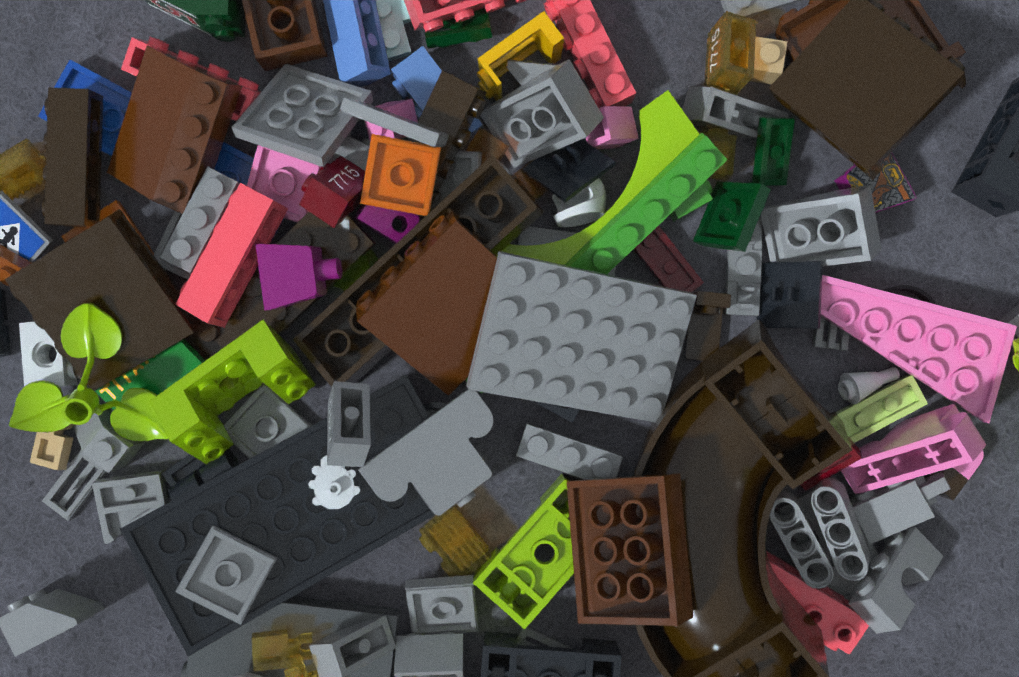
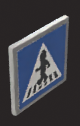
M0 191V245L26 260L34 262L53 240L3 191Z

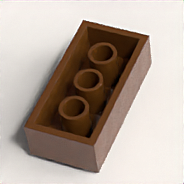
M242 0L255 59L265 71L282 68L285 64L295 65L328 57L315 0Z

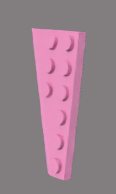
M822 275L821 316L982 422L990 423L1012 346V340L1016 332V325Z

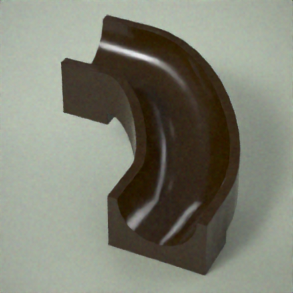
M757 320L704 359L669 394L664 410L657 421L652 422L634 469L633 476L680 473L694 618L679 626L635 625L651 660L663 677H829L822 630L774 573L765 548L766 531L773 504L786 485H789L793 490L852 451L841 418L835 411L832 413L828 412L807 390L773 343L767 328L760 320Z

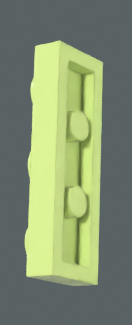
M905 375L871 393L859 403L851 404L837 411L836 414L843 421L847 436L855 443L928 403L915 378L912 375Z

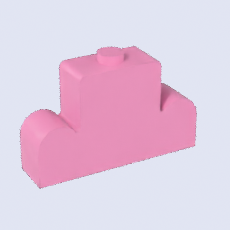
M951 404L904 420L896 425L881 441H872L859 448L862 458L844 468L841 472L856 495L973 462L985 448L986 443L966 412L960 413L955 404Z

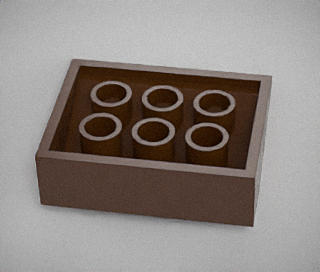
M147 45L107 173L148 199L183 214L207 166L215 169L242 85Z
M680 473L566 481L578 624L679 626L694 618Z

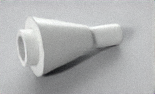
M896 367L880 372L843 373L838 383V390L843 399L848 400L851 404H857L879 389L883 384L899 379L900 373Z

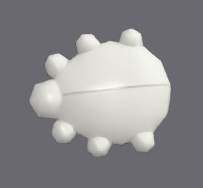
M327 455L321 459V467L314 466L312 468V473L316 475L315 480H310L308 485L309 488L314 489L315 497L312 499V503L315 506L322 505L328 509H339L349 504L354 495L359 494L360 488L359 486H354L353 478L356 476L355 471L352 469L347 471L345 466L327 465Z

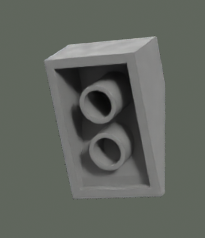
M570 59L541 73L484 108L480 115L514 168L586 138L604 118Z
M870 185L835 190L767 206L761 212L770 263L823 261V266L871 261L882 250Z

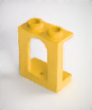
M545 11L477 58L479 68L477 76L480 79L478 85L481 90L487 92L485 96L488 99L494 97L497 101L502 98V83L499 78L509 71L507 69L508 60L523 61L537 50L540 51L548 63L555 64L561 59L564 37Z

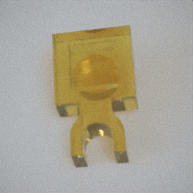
M287 629L252 633L254 671L289 668V658L292 657L299 660H313L310 649L303 650L300 648V645L303 643H312V632L299 634L293 639H288Z

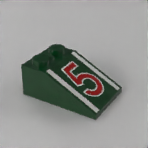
M145 0L150 6L215 37L219 41L232 42L235 41V37H245V12L242 0Z

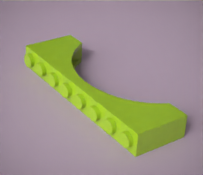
M669 90L640 110L641 144L636 167L621 196L602 217L584 230L568 238L540 245L509 244L501 252L565 265L700 134Z

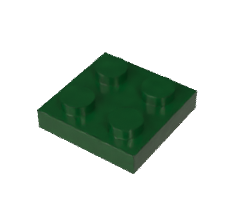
M717 181L711 195L713 200L706 207L693 242L704 247L745 252L752 239V234L771 189L761 183Z

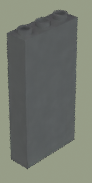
M293 596L188 656V660L183 664L181 677H234L247 672L263 677H319L310 651V644L335 631L386 615L396 645L401 609ZM395 649L345 677H393Z

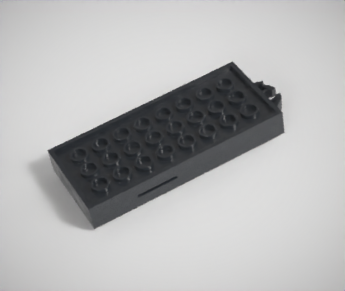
M407 375L371 393V446L364 464L436 413L447 403L431 402L423 405ZM327 418L120 528V531L187 656H190L433 517L435 514L431 512L410 482L402 498L387 502L380 499L358 471L360 467L345 466V469L347 471L351 469L355 471L356 476L353 478L354 486H359L360 488L359 494L354 495L349 504L339 509H328L322 505L315 506L312 503V499L315 497L314 489L309 488L308 483L316 478V475L312 473V468L314 466L321 467V459L327 455ZM213 525L277 557L241 625L175 592Z

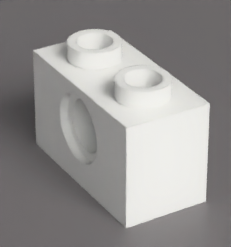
M35 322L19 323L24 387L31 382L40 380L52 382L59 387L77 386L78 376L76 370L66 357L60 355L56 350V359L53 362L50 360L49 351L52 347L55 348L46 331L39 328Z

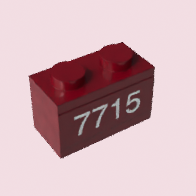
M339 156L332 163L327 162L316 175L311 173L303 183L301 190L305 193L299 205L335 228L360 205L365 171L343 156Z

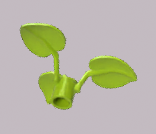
M83 303L76 307L63 324L61 342L69 356L74 358L87 357V364L77 389L71 395L63 396L61 388L52 382L40 380L27 384L16 398L9 427L30 432H53L62 430L70 424H85L94 413L101 415L103 411L116 407L111 413L110 422L114 431L119 436L132 441L169 439L150 403V400L157 396L152 391L143 388H130L123 394L121 402L112 400L100 405L97 393L87 388L95 357L107 359L115 355L121 347L123 336L118 323L93 303Z

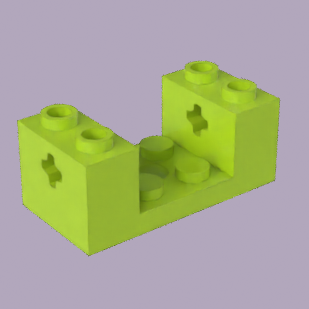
M262 320L150 400V403L170 442L207 464L221 457L224 451L234 445L218 417L223 411L232 408L237 401L251 391L258 389L262 383L267 385L288 404L302 398L316 384L293 348L267 322Z
M562 473L540 497L541 504L500 550L496 547L474 572L473 584L523 629H526L574 574L566 482L570 480ZM541 544H549L554 548V556L547 562L539 561L534 555L535 549Z

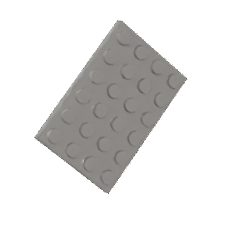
M499 251L466 386L468 390L656 422L666 406L697 295L692 292Z

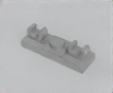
M759 218L752 239L745 252L727 250L725 294H731L730 308L725 309V315L759 316L763 229L761 218Z

